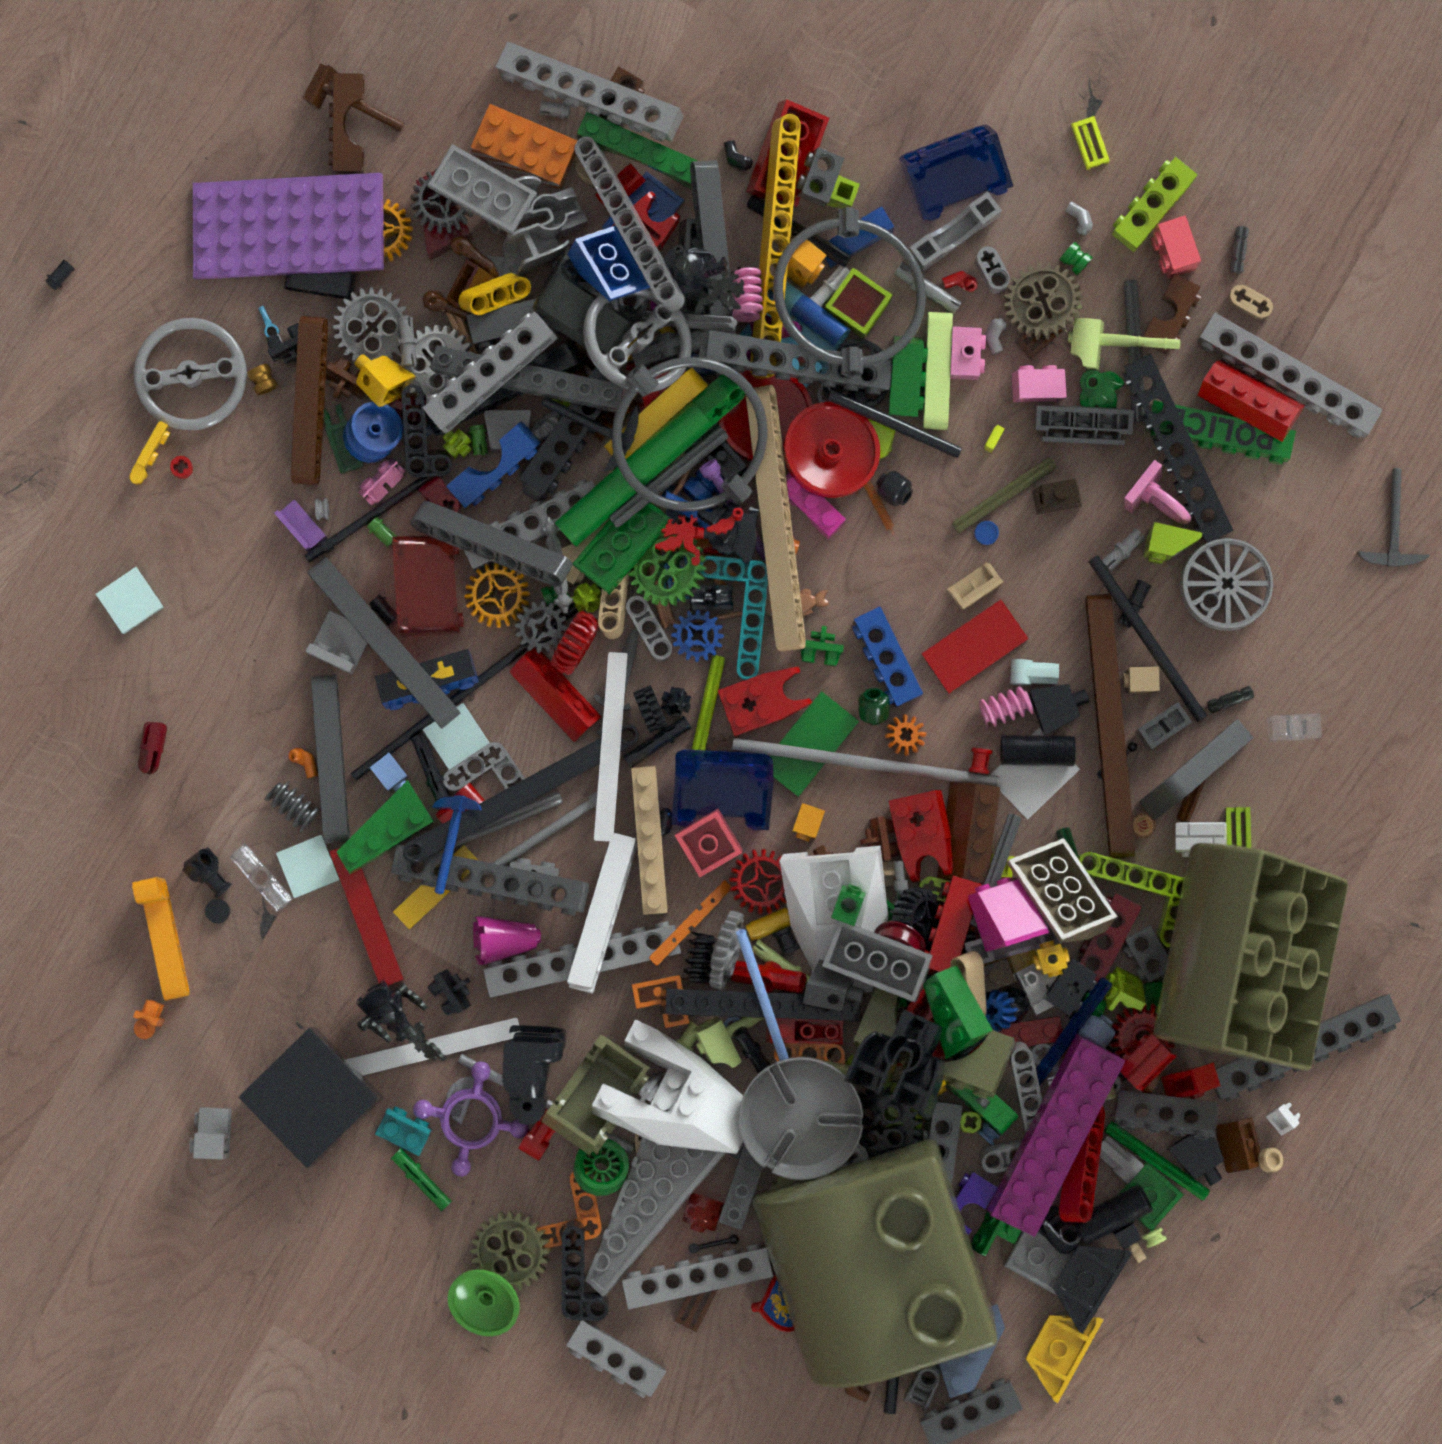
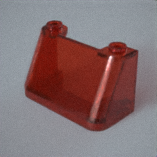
M431 536L392 537L399 634L402 637L460 633V627H464L463 612L459 613L457 607L454 565L455 555H459V548Z

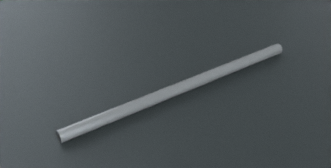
M733 738L732 750L951 782L998 786L999 776L740 738Z

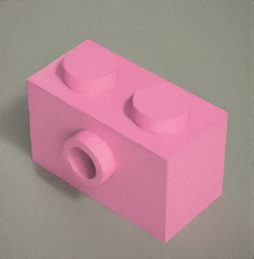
M952 327L950 379L978 380L980 373H984L985 359H981V349L985 350L986 335H982V328Z
M1031 365L1020 366L1017 371L1012 373L1013 402H1060L1066 398L1065 369H1057L1056 365L1043 366L1042 369H1034V366Z

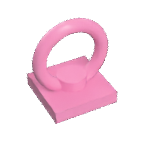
M1154 460L1125 496V509L1133 514L1143 501L1147 504L1151 502L1158 510L1172 520L1183 525L1190 523L1191 516L1188 511L1172 496L1160 489L1161 486L1157 484L1162 478V465Z

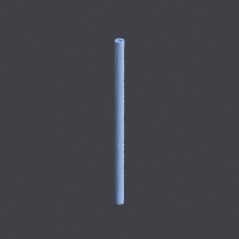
M740 929L736 932L779 1061L787 1059L789 1057L745 929Z

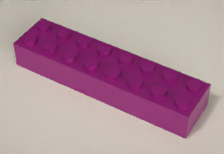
M1076 1034L987 1208L991 1216L1033 1237L1036 1236L1125 1062L1121 1056Z

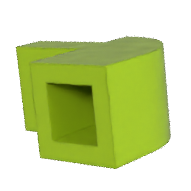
M838 175L831 198L826 205L839 209L852 207L860 184ZM810 182V190L814 193H818V184L815 182Z

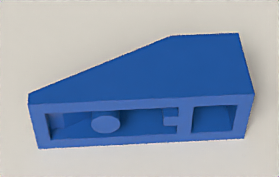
M882 206L861 218V220L877 224L893 233L894 225ZM859 229L858 236L842 238L836 235L829 242L852 257L882 238ZM825 257L830 268L838 265V263L830 258Z

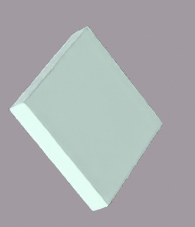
M137 567L96 593L122 634H126L164 608Z
M464 703L457 706L461 714L443 729L436 722L423 729L449 770L490 743Z
M322 835L276 853L294 898L340 880Z

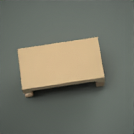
M986 562L968 576L949 587L947 591L959 609L964 611L1001 586L1003 581L992 565Z

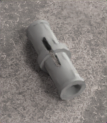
M408 317L398 318L400 338L398 346H400L401 365L407 368L417 366L415 353L417 338H414L413 317H409V319Z
M1134 529L1121 543L1117 542L1114 545L1115 549L1102 559L1110 573L1124 559H1128L1131 556V552L1146 540L1144 535L1140 536L1141 532Z

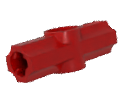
M736 961L731 981L753 985L746 962ZM767 961L764 965L757 964L767 993L772 992L774 989L799 994L804 992L807 981L805 973L782 969L778 963L773 961Z

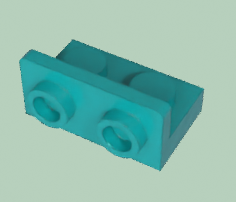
M394 1106L393 1109L387 1108L375 1135L420 1156L433 1130L428 1127L430 1123L417 1117L415 1120L407 1117L408 1112L397 1106Z

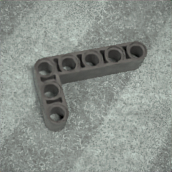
M1239 719L1235 720L1176 772L1138 802L1153 820L1157 819L1192 792L1254 737Z

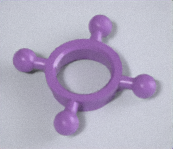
M483 1061L476 1062L472 1066L473 1088H465L453 1093L446 1100L442 1108L433 1107L427 1100H419L413 1106V1113L419 1119H427L430 1116L440 1118L441 1127L447 1139L460 1147L458 1158L451 1165L452 1172L459 1177L466 1176L471 1170V1164L468 1160L470 1149H478L488 1145L495 1139L499 1130L508 1131L515 1138H523L529 1131V1125L519 1123L518 1119L512 1122L502 1120L499 1104L492 1095L482 1090L484 1080L488 1079L491 1074L490 1066ZM462 1100H480L492 1112V1127L484 1137L478 1140H464L458 1137L450 1127V1112Z

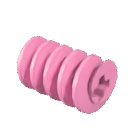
M752 267L738 269L734 273L735 275L738 274L739 278L734 279L732 282L737 281V283H740V279L744 280L743 291L745 293L739 294V298L732 293L735 301L741 306L739 310L733 309L732 316L740 322L757 321L761 317L758 313L763 310V306L760 304L763 300L760 296L762 288L759 287L762 280L758 278L761 276V270Z
M1020 686L1016 688V695L1012 690H1008L1007 698L1002 693H999L998 701L993 696L989 697L988 704L983 699L979 700L980 712L987 729L988 722L997 727V719H1000L1005 724L1006 716L1008 715L1014 721L1016 712L1022 718L1025 717V709L1031 715L1034 714L1026 690L1024 692Z

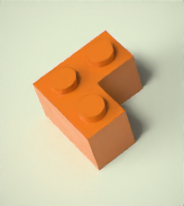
M680 975L632 984L636 1009L661 1004V989H683ZM663 1014L665 1028L689 1024L688 1015Z

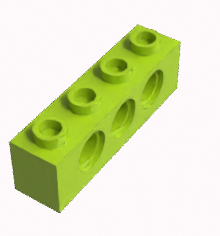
M1177 157L1171 162L1168 160L1164 162L1158 170L1161 173L1156 180L1153 178L1149 180L1143 188L1146 191L1141 198L1136 196L1128 206L1130 212L1125 217L1121 214L1112 225L1115 228L1112 235L1134 253L1198 175ZM1164 180L1171 181L1174 184V189H1165L1162 182ZM1150 198L1156 199L1159 207H1149L1147 200ZM1133 217H1140L1144 225L1137 227L1132 223L1131 219Z

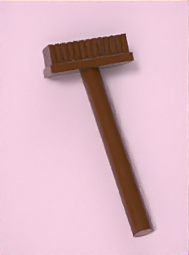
M321 63L308 86L309 88H307L306 93L302 97L308 104L313 105L317 109H320L327 94L333 97V93H329V79L333 78V73H338L332 66H326ZM362 101L352 106L400 132L405 124Z

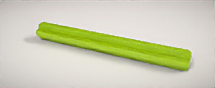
M713 655L687 768L689 773L699 774L701 771L725 658L722 656Z

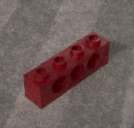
M1116 893L1112 897L1107 896L1106 901L1115 914L1119 916L1120 925L1117 928L1110 926L1106 932L1094 936L1090 940H1084L1079 950L1082 955L1078 962L1086 967V960L1090 957L1098 961V968L1093 971L1097 974L1095 977L1097 983L1091 991L1094 994L1098 993L1142 908ZM1101 935L1109 939V946L1105 950L1097 946V939Z

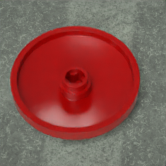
M745 370L740 374L753 388L773 385L775 388L783 447L785 434L791 422L801 411L813 405L811 397L804 385L798 382L797 378L790 377V380L776 379L775 375L765 379H757L752 376L750 370ZM745 394V397L723 416L717 424L718 427L723 428L727 433L728 439L725 442L740 457L752 461L753 451Z
M821 402L807 407L791 422L784 438L783 455L790 474L804 489L818 496L839 498L859 491L872 478L880 460V443L875 428L866 417L835 403Z

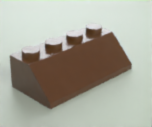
M950 782L946 813L952 836L953 871L951 875H944L942 868L938 866L937 878L952 880L953 876H957L981 885L984 884L990 866L1000 787Z

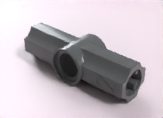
M690 329L692 352L700 350L703 331L702 329ZM675 332L661 334L640 353H632L635 365L643 364L647 367L677 359L680 353L679 334Z

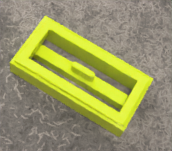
M1095 117L1072 123L1071 128L1086 170L1109 163L1110 160ZM1086 124H1091L1102 156L1101 159H1098ZM1080 126L1083 130L1088 148L1090 150L1093 159L1092 162H1090L1080 131L1078 129V127Z

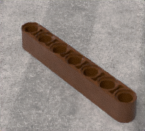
M301 316L298 325L291 481L293 484L318 485L321 476L328 320L325 317Z

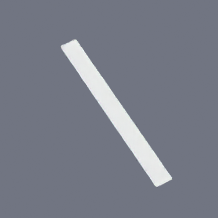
M608 653L594 830L595 841L612 842L614 836L627 653Z
M512 1018L427 1040L441 1049L444 1055L513 1039L516 1032L509 1033L510 1027L512 1025H519L517 1018ZM411 1043L346 1059L345 1061L362 1075H367L428 1059L424 1057L425 1053L422 1051L418 1053L414 1049L415 1044Z

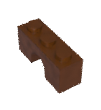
M1174 274L1161 299L1173 307L1174 318L1163 321L1153 316L1143 337L1180 340L1177 333L1180 327L1186 328L1191 318L1187 313L1191 306L1194 308L1197 306L1201 298V294L1198 293L1201 286ZM1153 348L1165 355L1170 350L1169 348Z

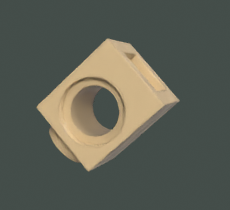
M1129 667L1127 673L1123 674V687L1128 688V694L1158 693L1160 691L1159 667Z

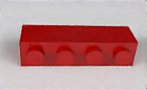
M953 876L951 882L946 881L942 896H945L946 899L944 905L939 904L935 916L936 919H939L937 928L932 927L928 941L932 942L930 951L925 950V953L933 955L928 974L934 975L950 968L951 960L961 955L973 914L968 895L976 893L975 888L981 886V884L957 876Z

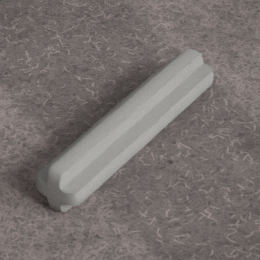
M659 1071L658 1074L653 1073L638 1093L642 1096L640 1099L642 1102H645L646 1099L651 1101L663 1080L662 1072Z

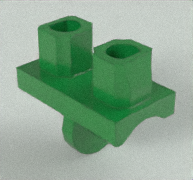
M822 625L821 632L811 631V638L820 639V642L806 640L805 648L801 649V662L814 663L816 651L825 652L824 665L836 667L840 655L843 654L844 645L825 643V640L835 641V634L826 633L827 626Z

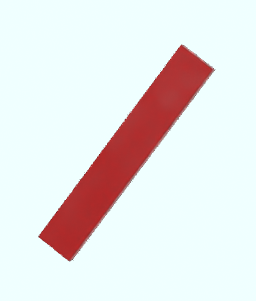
M341 847L329 851L378 982L380 983V981L385 980L389 986L404 980L363 869L361 868L349 875L337 855V851Z

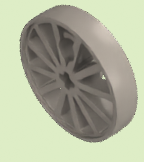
M1222 538L1203 544L1189 556L1180 576V593L1188 612L1204 626L1220 631L1241 629L1257 620L1266 610L1273 591V576L1265 557L1254 546L1238 539ZM1230 545H1233L1243 550L1230 571ZM1223 546V570L1210 550L1211 547ZM1202 552L1207 556L1215 573L1195 562V559ZM1248 552L1258 560L1257 564L1236 575ZM1261 567L1266 581H1239ZM1190 568L1207 576L1212 581H1188ZM1229 580L1231 582L1229 585L1230 589L1226 588L1224 590L1221 587L1223 585L1222 581ZM1188 587L1214 588L1203 592L1199 598L1193 601L1188 592ZM1242 587H1266L1264 600L1245 591ZM1209 595L1215 599L1216 604L1213 608H1207L1204 605L1203 600L1205 596ZM1238 595L1258 605L1259 609L1257 612L1250 616ZM1222 598L1224 602V623L1211 620L1214 612L1220 607ZM1230 599L1241 613L1243 621L1231 623Z

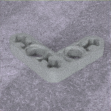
M491 742L448 770L444 775L443 783L447 789L459 791L466 784L472 783L491 769H493L505 789L509 788L508 785L515 783L519 778L522 780L525 778L504 746L498 742ZM490 748H500V758L497 760L494 757L490 758L487 761L491 765L486 767L484 760L479 755L484 753V756L487 757L491 754ZM478 760L481 762L482 768L479 773L473 774L469 772L468 764L470 761ZM463 766L465 773L470 779L466 781L465 776L458 780L459 785L457 787L454 784L449 785L448 782L451 780L449 776L451 774L455 776L460 775L462 772L459 768ZM507 766L513 767L515 770V777L511 780H505L501 775L502 770Z

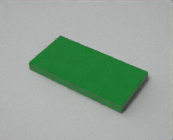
M649 502L620 527H616L609 519L572 564L610 595L661 535V529L665 528L668 520L671 518Z
M821 691L779 744L835 752L859 721ZM769 755L760 767L799 797L826 763Z

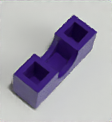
M972 1171L969 1175L965 1173L958 1184L961 1189L955 1196L960 1212L969 1203L978 1204L985 1209L998 1188ZM965 1225L967 1234L969 1235L972 1230Z

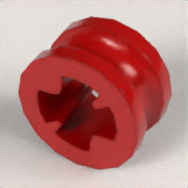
M176 456L170 463V470L175 477L185 479L192 474L193 464L185 456ZM181 461H184L185 465L188 464V468L184 469L183 473H179L178 469L175 470V467L179 466Z

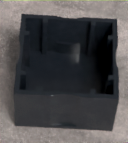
M309 1027L238 1098L306 1168H310L339 1142L342 1135L352 1125L359 1122L384 1097L360 1072L353 1069L344 1060L340 1051L316 1027Z

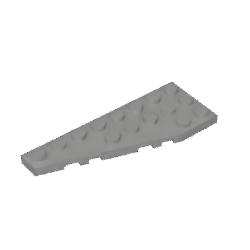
M642 1137L641 1145L633 1159L631 1170L623 1184L611 1214V1220L603 1234L602 1243L598 1253L595 1254L585 1281L602 1297H606L725 1155V1152L659 1145Z

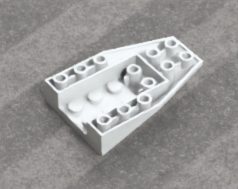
M881 846L860 847L851 853L808 856L807 852L782 855L780 866L791 928L812 972L819 959L825 960L839 923L838 920L832 919L831 916L843 885L848 886V884L858 886L862 889V892L866 893L855 924L856 926L874 932L877 926L888 922ZM847 898L843 900L844 905L848 908L856 906L852 899ZM854 979L853 986L864 989L865 992H872V985Z

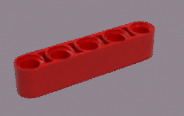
M1103 1105L1062 1184L1059 1215L1064 1222H1088L1092 1216L1105 1122V1109Z

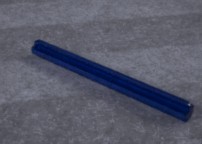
M1100 978L1079 1011L1072 1017L1036 1067L1039 1087L1110 990L1112 983L1106 978Z

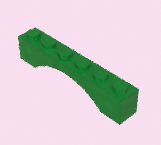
M586 112L577 131L578 140L582 137H590L603 151L643 164L692 190L690 165L691 162L698 160Z

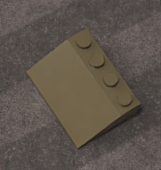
M1064 838L1007 861L1008 866L1060 942L1090 939L1106 932L1117 918V915Z

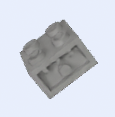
M329 611L314 643H309L306 653L353 675L368 643L345 617Z

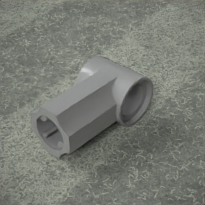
M1108 1135L1102 1139L1100 1158L1112 1167V1171L1118 1177L1129 1184L1144 1165L1131 1153L1125 1152Z

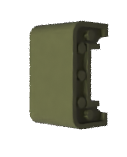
M601 1034L564 1089L547 1110L541 1122L590 1155L592 1151L597 1154L608 1138L605 1133L611 1134L616 1127V1124L592 1114V1104L602 1084L629 1096L632 1093L638 1095L649 1078L646 1075L649 1067Z

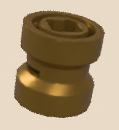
M269 364L257 366L247 372L249 380L255 384L253 389L256 396L267 394L278 388L276 380L271 376L272 370Z

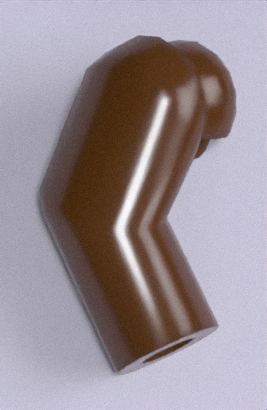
M860 1386L844 1388L846 1394L865 1403L871 1391Z

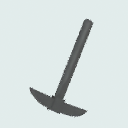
M1400 468L1392 469L1389 551L1387 554L1358 551L1359 557L1368 563L1400 567L1419 563L1430 556L1401 554L1399 552Z

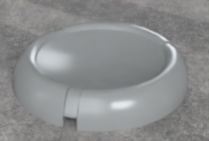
M787 1058L766 1067L747 1087L739 1110L740 1133L751 1156L762 1167L765 1168L767 1166L772 1169V1173L788 1179H815L838 1169L854 1152L863 1128L862 1105L852 1083L845 1082V1075L834 1066L814 1058Z

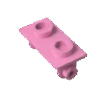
M392 458L389 461H383L377 468L378 472L372 478L368 477L360 485L361 490L358 493L363 497L368 495L365 500L371 506L374 503L378 504L388 493L383 487L385 483L393 488L404 477L403 474L406 471L400 465L395 468L398 462Z

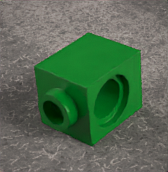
M848 884V886L843 885L831 918L855 926L866 893L862 892V889L858 886ZM847 898L852 899L856 906L848 908L844 905L843 900Z

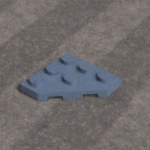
M998 1304L992 1306L995 1315L998 1343L1005 1326ZM997 1343L992 1347L939 1363L950 1398L974 1391Z

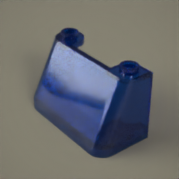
M980 125L899 157L902 170L923 220L932 221L941 217L940 213L944 211L943 207L979 193L988 191L994 193V195H1001L1006 193L1008 188L1014 186L998 134L989 125Z
M688 749L678 751L675 756L671 825L689 826L695 822L696 815H707L718 808L725 817H743L745 825L752 830H769L774 784L772 758L758 753Z

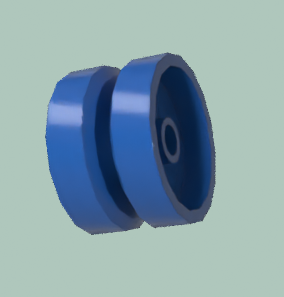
M374 402L363 404L357 408L344 426L343 440L345 447L353 457L367 463L380 462L388 457L402 438L403 425L401 418L395 409L387 404L378 407Z

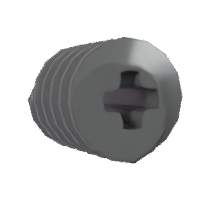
M290 781L283 784L279 782L270 790L264 800L267 802L273 799L271 806L273 808L280 806L278 810L280 815L287 812L285 820L290 821L294 819L292 826L294 828L301 826L299 831L301 833L315 819L319 808L316 807L310 810L311 801L303 804L302 801L305 795L301 794L296 797V787L288 790Z

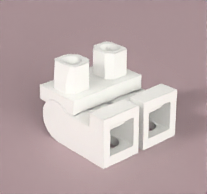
M1051 954L1048 957V962L1054 964L1057 961V957ZM1034 964L1016 973L1022 990L1030 1000V1007L1034 1015H1038L1053 1007L1043 997L1048 991L1045 985L1050 988L1057 976L1049 978L1048 973L1041 974L1040 970L1036 971ZM1067 984L1068 994L1070 992H1077L1073 984Z

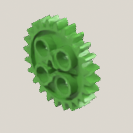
M661 533L633 566L634 571L628 573V576L636 578L632 581L631 585L639 586L636 592L640 595L644 594L643 599L649 601L652 598V603L658 605L661 601V605L667 607L670 601L672 605L676 606L677 598L682 602H686L685 594L693 597L694 594L691 589L693 587L700 589L696 582L697 580L705 579L700 575V571H705L707 568L700 565V563L705 561L706 558L700 556L699 565H692L691 559L695 555L688 552L684 548L683 543L678 553H676V550H669L665 555L661 556L660 550L655 549V544L669 538H665V533ZM693 538V545L696 546L698 541ZM696 547L700 553L703 551V548ZM687 557V565L684 568H680V560ZM666 563L670 566L669 570H666L664 567ZM654 565V573L651 576H648V567ZM674 578V585L667 589V580Z

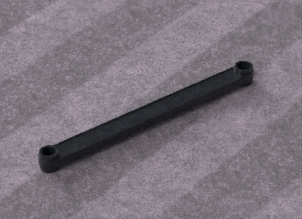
M632 725L622 726V732L626 730L632 732L634 739L628 742L623 740L621 736L620 753L634 746L639 738L638 730ZM602 737L479 804L482 811L467 810L463 812L456 842L599 765ZM451 819L408 842L403 848V857L406 862L417 864L444 850ZM410 847H417L421 855L415 859L410 858L407 855V850Z

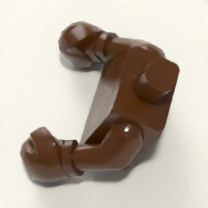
M458 236L450 242V248L455 254L465 256L466 260L447 298L440 291L429 290L423 295L422 301L424 307L430 311L447 312L462 319H467L466 315L472 313L460 308L459 297L461 293L499 277V273L493 261L480 253L478 248L474 247L467 237ZM476 298L472 302V307L476 302Z

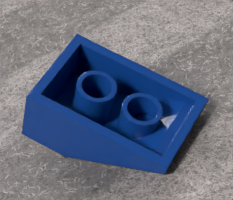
M617 226L575 239L567 254L578 274L608 301L650 288Z

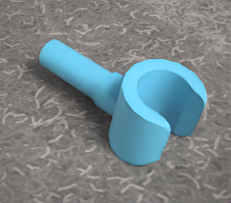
M264 306L259 307L258 309L266 326L264 330L265 335L269 337L268 329L270 327H275L276 332L279 334V328L272 324Z

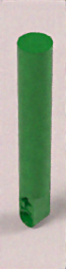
M723 374L720 375L626 458L627 464L635 477L646 486L745 397L744 391L730 378ZM617 466L554 523L577 547L608 520L610 515L635 496L637 492L628 484Z

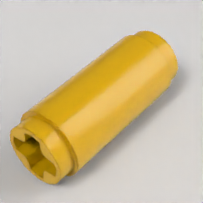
M785 907L745 925L751 941L759 940L790 927L788 908Z

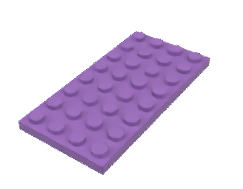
M382 173L193 183V278L196 280L384 270Z

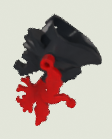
M733 502L724 503L722 508H719L717 505L712 512H707L705 509L698 510L697 517L710 525L707 529L693 526L698 520L697 517L693 518V515H691V520L687 523L685 515L683 517L679 515L678 519L682 521V524H672L673 519H669L665 528L661 529V533H665L664 537L669 538L655 544V549H662L664 552L669 550L675 551L683 543L684 548L695 555L691 559V564L697 566L700 563L699 558L701 555L700 551L693 545V538L709 539L711 546L704 548L703 553L711 554L712 556L736 553L743 563L748 564L755 553L757 540L756 522L760 510L749 507V513L746 514L740 508V503L737 505Z

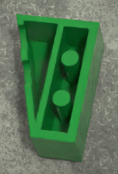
M894 336L893 343L897 342L902 336ZM913 337L905 348L892 357L889 415L918 417V410L923 411L924 396H920V386L925 387L926 372H922V363H927L928 348H924L923 338Z
M957 965L934 974L923 983L934 1022L942 1026L940 1041L946 1059L968 1050L993 1031Z

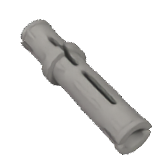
M901 262L894 276L909 284L911 289L915 291L916 287L909 267ZM922 273L926 296L954 315L962 301L957 300L924 277L925 274Z

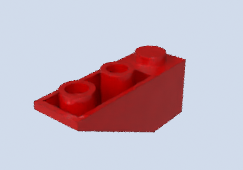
M775 1018L784 1043L843 1044V1021ZM766 1023L765 1042L773 1043Z

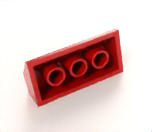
M785 99L777 104L746 192L765 200L772 125L776 119L787 114H793L799 118L801 124L793 207L797 208L801 199L797 197L799 191L796 188L797 181L801 174H805L807 167L804 166V162L808 153H812L816 148H819L829 117ZM784 121L783 128L789 132L790 126ZM781 145L782 154L787 156L788 151L786 147ZM779 169V177L785 180L784 171ZM777 193V202L783 204V197Z
M1221 359L1213 364L1203 379L1197 395L1283 442L1305 407L1304 404Z

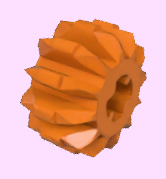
M906 714L902 716L903 723L897 717L893 718L897 727L888 724L887 729L894 733L885 734L886 739L893 738V741L887 746L891 748L896 744L898 747L895 750V754H899L901 748H904V756L909 755V747L916 754L918 748L915 743L919 746H924L925 744L918 737H926L927 735L926 732H918L924 724L913 725L917 719L915 716L912 717L910 723L907 722L908 717ZM906 729L905 732L909 730L912 733L908 742H906V739L904 741L900 739L901 730Z

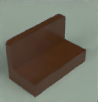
M1252 1117L1217 1125V1137L1227 1173L1250 1170L1260 1166L1258 1157L1261 1150Z

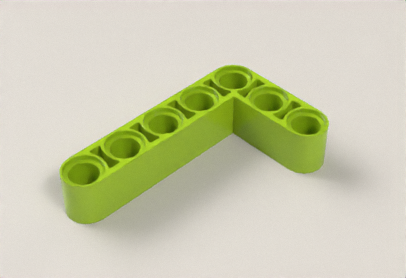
M1093 852L1080 854L1077 858L1081 864L1085 857L1093 860L1092 869L1086 870L1090 877L1166 898L1156 935L1164 948H1170L1171 943L1169 944L1164 940V933L1167 930L1174 931L1176 920L1170 916V910L1173 906H1179L1180 895L1177 894L1176 887L1179 883L1184 882V878ZM1109 863L1114 864L1117 869L1113 877L1108 876L1105 871ZM1132 870H1136L1140 874V880L1137 883H1133L1129 879V874ZM1156 876L1163 880V887L1160 890L1155 889L1153 886V879Z

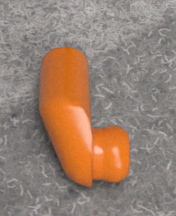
M302 748L290 750L288 754L289 760L304 766L307 779L319 776L312 753Z

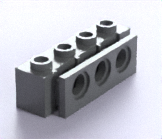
M1034 404L1033 429L1044 430V435H1040V440L1044 442L1125 445V440L1121 439V434L1133 435L1134 410L1126 408ZM1049 428L1069 430L1068 433L1048 432ZM1073 429L1092 430L1093 434L1073 433ZM1116 431L1117 435L1097 434V432Z

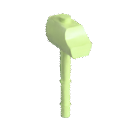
M1074 318L1075 325L1073 326V331H1069L1068 343H1071L1070 353L1073 356L1079 357L1087 370L1094 369L1099 371L1102 345L1180 349L1179 339L1103 333L1104 322L1099 319Z
M717 1016L711 1018L693 1029L699 1042L696 1044L699 1053L701 1055L705 1054L707 1060L712 1064L725 1063L734 1068L742 1062L731 1040L734 1031L740 1027L748 1029L762 1019L764 1020V1018L743 1017L727 1027L724 1026L722 1020Z

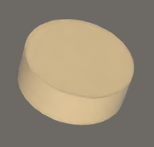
M1265 1148L1260 1152L1258 1162L1263 1171L1267 1173L1277 1172L1283 1165V1156L1277 1148Z

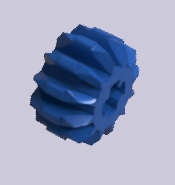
M998 989L985 993V1017L991 1028L996 1032L1009 1029L1011 1027L1010 1022H1014L1017 1019L1013 1012H1016L1018 1008H1011V1004L1014 1003L1015 999H1008V992L1003 991L1000 993Z

